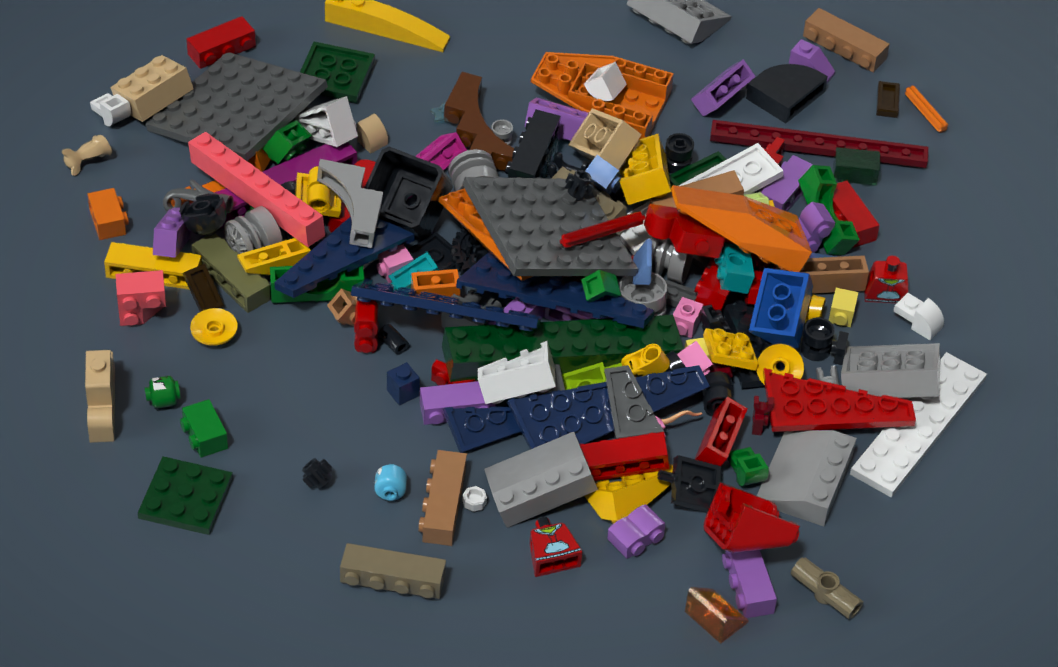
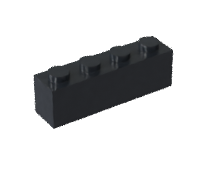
M535 109L533 116L528 117L525 128L526 132L522 131L519 139L520 145L519 147L515 146L512 155L513 160L512 162L508 161L505 174H508V178L540 177L560 130V115Z

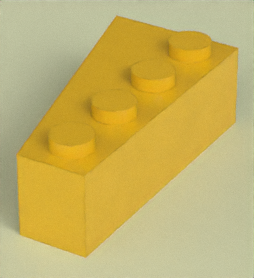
M659 134L639 139L637 146L632 151L633 157L629 158V168H626L623 172L625 177L620 179L628 205L653 197L661 198L671 192L667 158Z

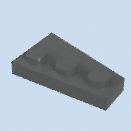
M629 365L604 369L615 439L664 432L651 406L645 399L642 389Z

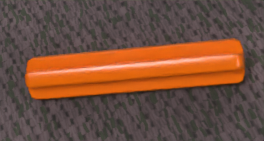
M915 86L907 87L905 95L939 133L946 131L948 123Z

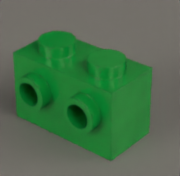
M296 120L277 130L262 149L271 160L279 164L285 160L292 159L295 155L299 156L307 148L305 144L312 135Z

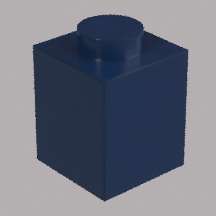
M406 362L387 371V391L400 406L419 397L420 377Z

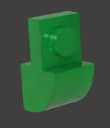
M751 447L730 451L728 461L737 474L736 482L740 486L767 480L769 467L760 453L755 454Z

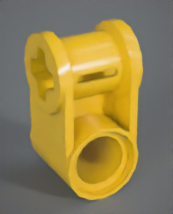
M649 344L623 357L621 364L622 366L629 365L633 375L637 377L638 374L641 377L652 373L665 372L669 368L670 360L659 345Z

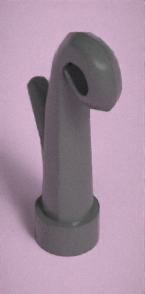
M190 180V184L196 190L186 188L172 189L164 196L163 206L168 212L169 209L181 207V198L195 202L196 196L217 193L202 187L194 180ZM218 194L220 199L223 197L227 213H230L234 203L233 196ZM172 198L175 201L174 207L171 205Z

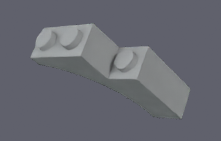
M320 159L317 181L331 188L342 199L349 211L352 223L349 244L372 248L381 210L383 192L362 188L365 167Z

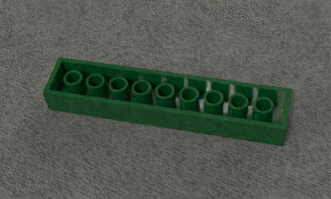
M673 315L654 316L644 328L617 323V321H613V318L540 322V326L533 328V331L520 330L519 325L510 324V327L497 325L445 327L442 341V350L450 382L478 380V368L505 357L507 361L521 356L520 351L525 349L529 353L542 348L540 343L545 341L548 342L554 365L559 364L561 374L603 362L604 367L621 363L623 357L649 344L659 345L665 354L672 350L677 354L684 349Z

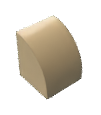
M376 114L357 123V141L370 154L388 145L387 132Z

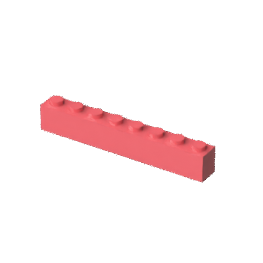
M204 132L188 142L191 163L253 208L259 206L266 208L272 214L279 227L305 246L309 247L325 237L323 215L210 134Z

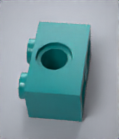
M724 242L720 258H715V264L718 265L717 279L720 280L721 289L748 294L755 277L751 253L743 252L736 244Z

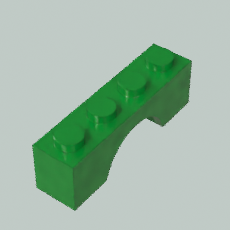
M812 165L798 182L807 204L811 202L824 204L835 221V226L831 233L822 239L826 253L845 255L859 241V237L852 221H840L834 214L833 195L837 182L830 166Z
M363 265L350 272L344 270L338 273L337 278L331 281L325 279L317 283L316 288L295 298L275 290L274 283L293 266L270 267L272 303L332 300L340 289L351 292L353 285L364 280Z

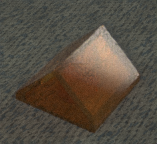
M691 587L688 590L685 612L720 644L749 621L714 589Z

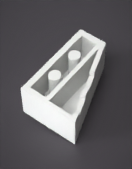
M347 96L314 106L295 117V121L297 120L312 135L310 139L338 147L358 137L356 122L353 119Z
M548 342L540 343L542 348L529 353L527 349L520 351L521 356L507 361L505 357L478 368V382L485 404H498L505 399L513 397L522 398L529 393L537 391L546 392L556 387L555 365Z

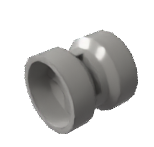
M504 119L493 122L491 126L493 133L506 144L512 146V123Z

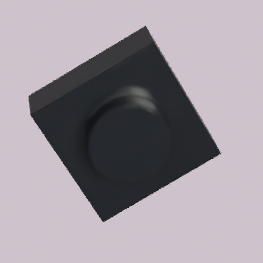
M840 331L838 340H833L830 352L835 354L833 364H843L849 333Z

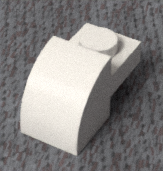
M107 93L90 102L91 109L103 117L106 126H111L129 117L131 114L129 101L119 94L112 96Z
M907 293L894 307L895 313L912 322V330L928 340H931L943 328V314L939 307L929 298L923 302Z

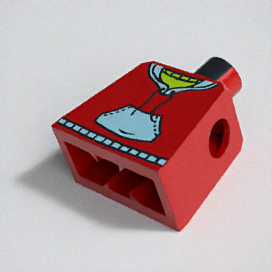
M891 255L887 257L886 261H875L869 271L864 296L865 302L898 303L908 293L907 264L900 262L897 256Z
M539 518L535 522L536 529L530 531V551L535 577L581 567L582 550L564 523L551 525L549 518Z

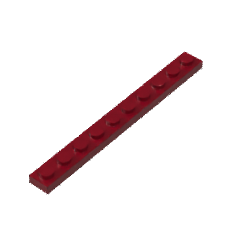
M712 120L710 141L748 146L758 143L761 147L766 148L769 143L772 144L776 137L785 140L783 150L922 168H926L928 163L927 146Z

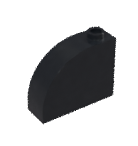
M782 64L764 70L747 83L746 99L786 124L825 92L828 76L804 65Z

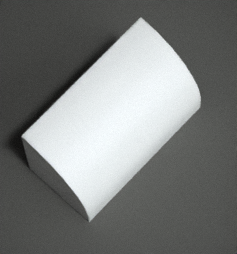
M616 62L598 68L584 83L587 91L593 97L603 101L614 100L627 85Z

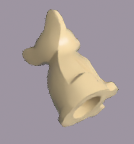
M95 135L91 141L83 144L77 151L63 149L62 154L64 155L65 165L71 168V175L76 176L80 172V165L83 160L111 155L112 149L104 136Z

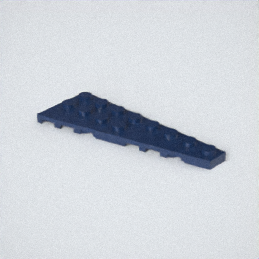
M490 252L459 277L456 288L459 289L467 286L477 288L476 293L484 294L485 290L499 293V297L504 299L519 297V300L523 301V303L556 309L557 306L570 308V313L577 314L578 310L592 313L593 318L613 317V321H617V323L644 328L654 317L653 309L647 308L643 304L630 302L620 296L616 298L605 295L594 302L587 301L582 283L571 281L562 276H533L521 281L518 277L513 276L511 271Z
M365 279L353 285L351 289V296H356L357 300L361 302L379 300L380 304L384 306L401 304L403 309L414 311L417 308H424L426 313L440 315V312L449 313V317L457 319L469 316L473 317L472 321L486 323L487 320L496 321L495 325L510 327V324L519 325V329L524 331H533V328H538L541 322V316L513 310H509V313H504L503 308L496 306H486L483 309L477 302H462L460 304L458 303L459 298L425 291H422L421 294H416L417 290L408 287H399L398 290H395L394 286L389 283H376L372 285L371 279Z
M699 365L635 377L654 413L710 387ZM606 382L562 391L557 390L546 394L529 395V397L518 399L512 398L507 402L530 450L571 432L575 433L579 444L590 443L614 432Z

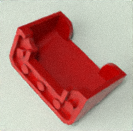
M721 482L704 521L706 533L723 550L731 553L788 547L797 541L800 533V526L797 523L779 518V511L774 502Z

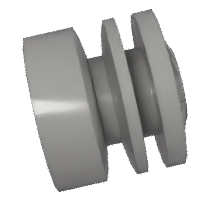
M474 149L462 152L452 159L448 167L454 191L464 189L462 183L465 177H499L493 158L484 150Z
M263 206L246 212L244 217L238 216L234 220H229L224 225L226 241L229 247L238 254L282 242V235L277 222L272 214Z
M652 237L651 272L655 270V273L661 276L664 270L668 269L667 280L683 284L689 273L694 255L677 252L671 239L661 240Z
M651 272L650 285L633 284V276H624L619 282L620 297L653 309L654 316L666 315L667 283L664 278Z

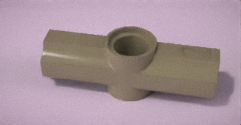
M806 557L800 558L792 568L791 575L812 590L818 602L830 604L848 619L856 616L863 606L864 601L841 585L839 577L835 573L824 572Z

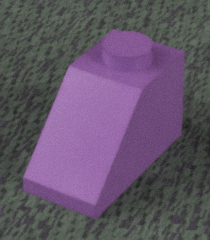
M801 39L791 50L789 64L804 65L816 69L828 76L827 83L835 75V70L820 47Z

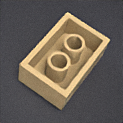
M163 55L155 57L150 63L136 69L134 73L120 79L115 85L110 87L113 96L119 94L129 101L131 107L130 115L142 122L194 89L187 68Z
M592 108L568 145L591 161L594 160L596 155H599L619 170L625 164L631 150L637 146L642 134L625 121Z

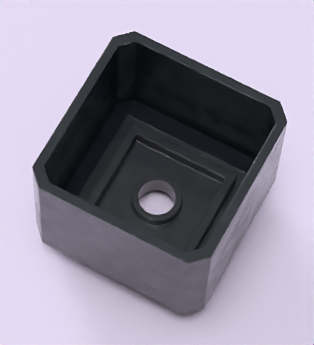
M387 147L381 150L364 189L383 192L379 214L380 219L414 233L415 238L424 240L432 235L444 208L438 202L439 197L449 194L453 185L439 165L395 148ZM413 195L417 196V203L413 206H408L406 203L407 199Z

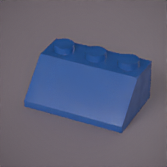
M764 268L749 332L772 344H786L793 348H799L813 289L810 274Z

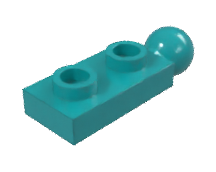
M428 252L389 275L392 282L390 284L394 286L395 290H398L399 287L411 288V273L438 271L439 268Z

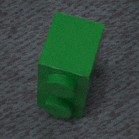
M210 399L182 408L183 418L180 419L182 430L184 433L188 432L191 448L197 450L200 458L228 449L227 432Z

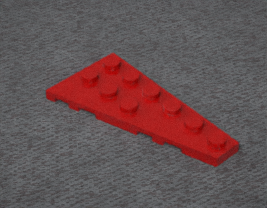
M766 368L763 370L767 401L769 397H774L773 408L769 412L772 432L915 426L916 418L913 403L910 400L888 395L879 397L867 394L868 391L861 389L857 392L848 390L843 385L811 378L808 380L794 378L793 374L785 373V375L772 373L771 369Z

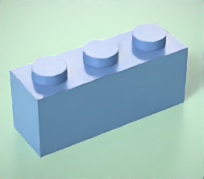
M596 155L585 171L591 175V180H594L593 184L601 191L604 190L609 195L612 192L616 194L621 187L620 179L622 176L620 171L599 155Z

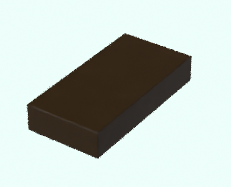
M878 82L876 116L898 117L899 83Z
M205 264L182 273L200 312L212 308L219 309L224 306Z

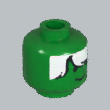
M172 376L151 378L149 387H144L146 401H151L152 406L156 409L175 406L177 400L181 399L178 380L174 381Z

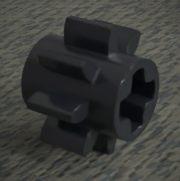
M577 170L574 175L569 173L565 181L567 183L565 188L568 189L569 195L578 199L583 198L585 194L590 196L594 188V180H591V175L583 170Z
M314 458L303 467L302 471L305 474L302 480L309 488L315 485L320 489L331 480L332 475L330 472L332 471V466L325 459L319 462Z

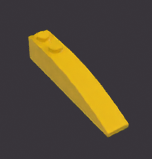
M374 0L325 1L326 22L444 52L450 40V35L431 24L397 8Z

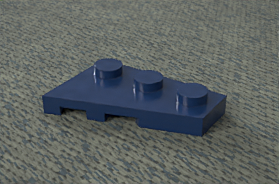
M509 407L443 408L460 453H465L521 433Z

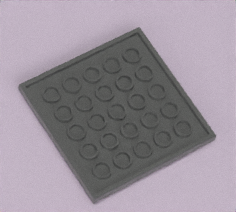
M225 53L192 82L193 90L155 114L146 123L147 131L185 143L207 132L248 161L256 154V151L258 152L266 145L277 130L285 127L328 85L325 79L237 54Z
M464 178L462 185L513 276H589L598 270L616 276L636 275L638 267L617 233L568 248L560 244L563 234L609 220L592 192L590 196L585 194L583 198H574L569 195L568 189L565 188L567 184L565 182L566 179Z

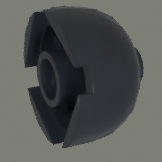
M218 194L196 196V201L191 204L189 200L180 207L179 212L186 228L192 233L212 236L225 223L227 209L223 197L220 199Z

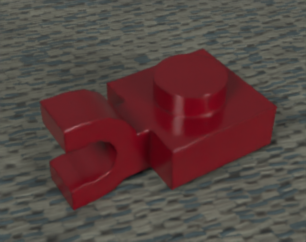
M754 396L752 435H761L763 426L768 425V416L773 408L774 397H769L767 402H760L759 396Z

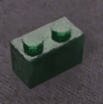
M836 147L833 162V175L836 182L848 181L849 183L877 186L880 171L879 151Z

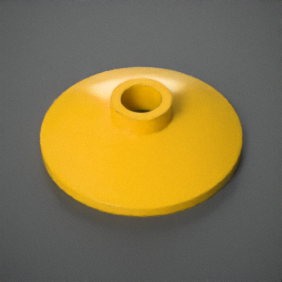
M218 308L199 312L194 316L190 324L192 336L198 342L205 345L224 344L235 336L238 329L236 318L230 312Z
M771 345L760 354L757 360V374L763 384L764 368L771 369L772 373L785 375V373L793 374V377L801 379L803 376V359L799 352L789 345ZM778 362L784 363L785 369L778 370L776 364Z

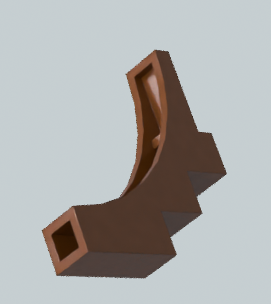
M461 72L445 104L444 121L458 125L456 132L465 147H469L470 150L486 151L493 158L496 169L506 171L508 161L512 162L514 148L493 133L480 113L478 100L481 95L482 77Z

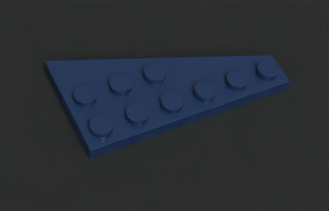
M349 217L274 282L275 290L295 298L316 288L317 283L325 279L331 281L337 278V274L344 270L350 272L377 259L378 254L384 251L392 252L398 249L397 245L403 242L407 244L413 242L414 233L379 218L372 248L349 244L352 227L351 217Z

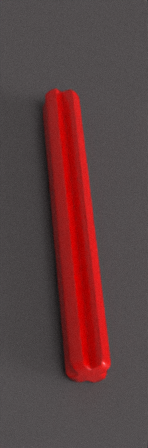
M638 211L563 234L560 244L568 248L642 225L645 215Z

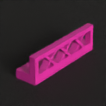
M457 132L440 135L415 157L439 165L444 170L450 165L452 159L458 154L467 151Z

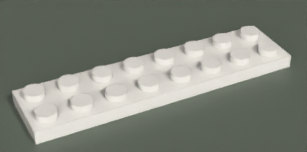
M757 143L679 186L735 170L744 189V195L752 194L783 177V169ZM650 201L627 214L640 211L646 217ZM643 220L642 225L626 229L619 235L622 243L633 255L636 254L647 239H652V236L647 233L644 226L645 220Z
M946 352L940 359L939 396L932 399H922L920 397L908 399L913 403L916 418L915 426L885 427L851 468L850 475L892 498L983 384L987 374Z

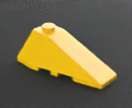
M669 464V468H670V469H669V470H663V471H667V472H671V473H672V472H673V465H672V464ZM659 471L643 473V475L621 477L622 481L609 483V480L597 482L595 484L598 490L584 496L601 519L612 520V523H615L627 517L638 507L649 504L671 483L658 480L657 475Z

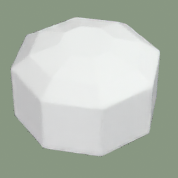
M474 486L465 490L462 495V501L466 509L478 511L482 510L486 505L487 496L484 489Z

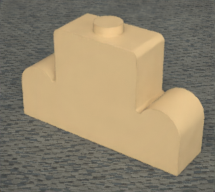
M111 350L86 351L85 389L88 404L87 424L90 443L113 442L115 419L114 354Z

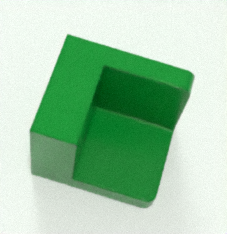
M598 270L581 279L587 301L594 302L605 295L616 298L621 296L617 277L614 274Z

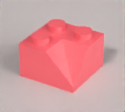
M163 270L116 274L120 326L145 324L158 311L166 307Z

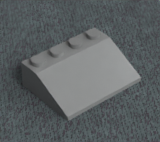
M628 0L627 5L633 8V12L645 15L651 23L665 27L666 32L680 36L681 40L687 44L702 42L730 21L732 17L705 0Z
M940 343L846 347L841 370L842 385L846 386L848 390L858 392L861 389L868 391L867 394L879 397L888 395L906 400L911 397H920L922 399L939 396Z
M834 430L784 431L769 466L768 478L762 482L757 496L774 502L779 512L825 526L853 457L857 438Z
M574 432L484 469L493 498L506 528L598 490Z

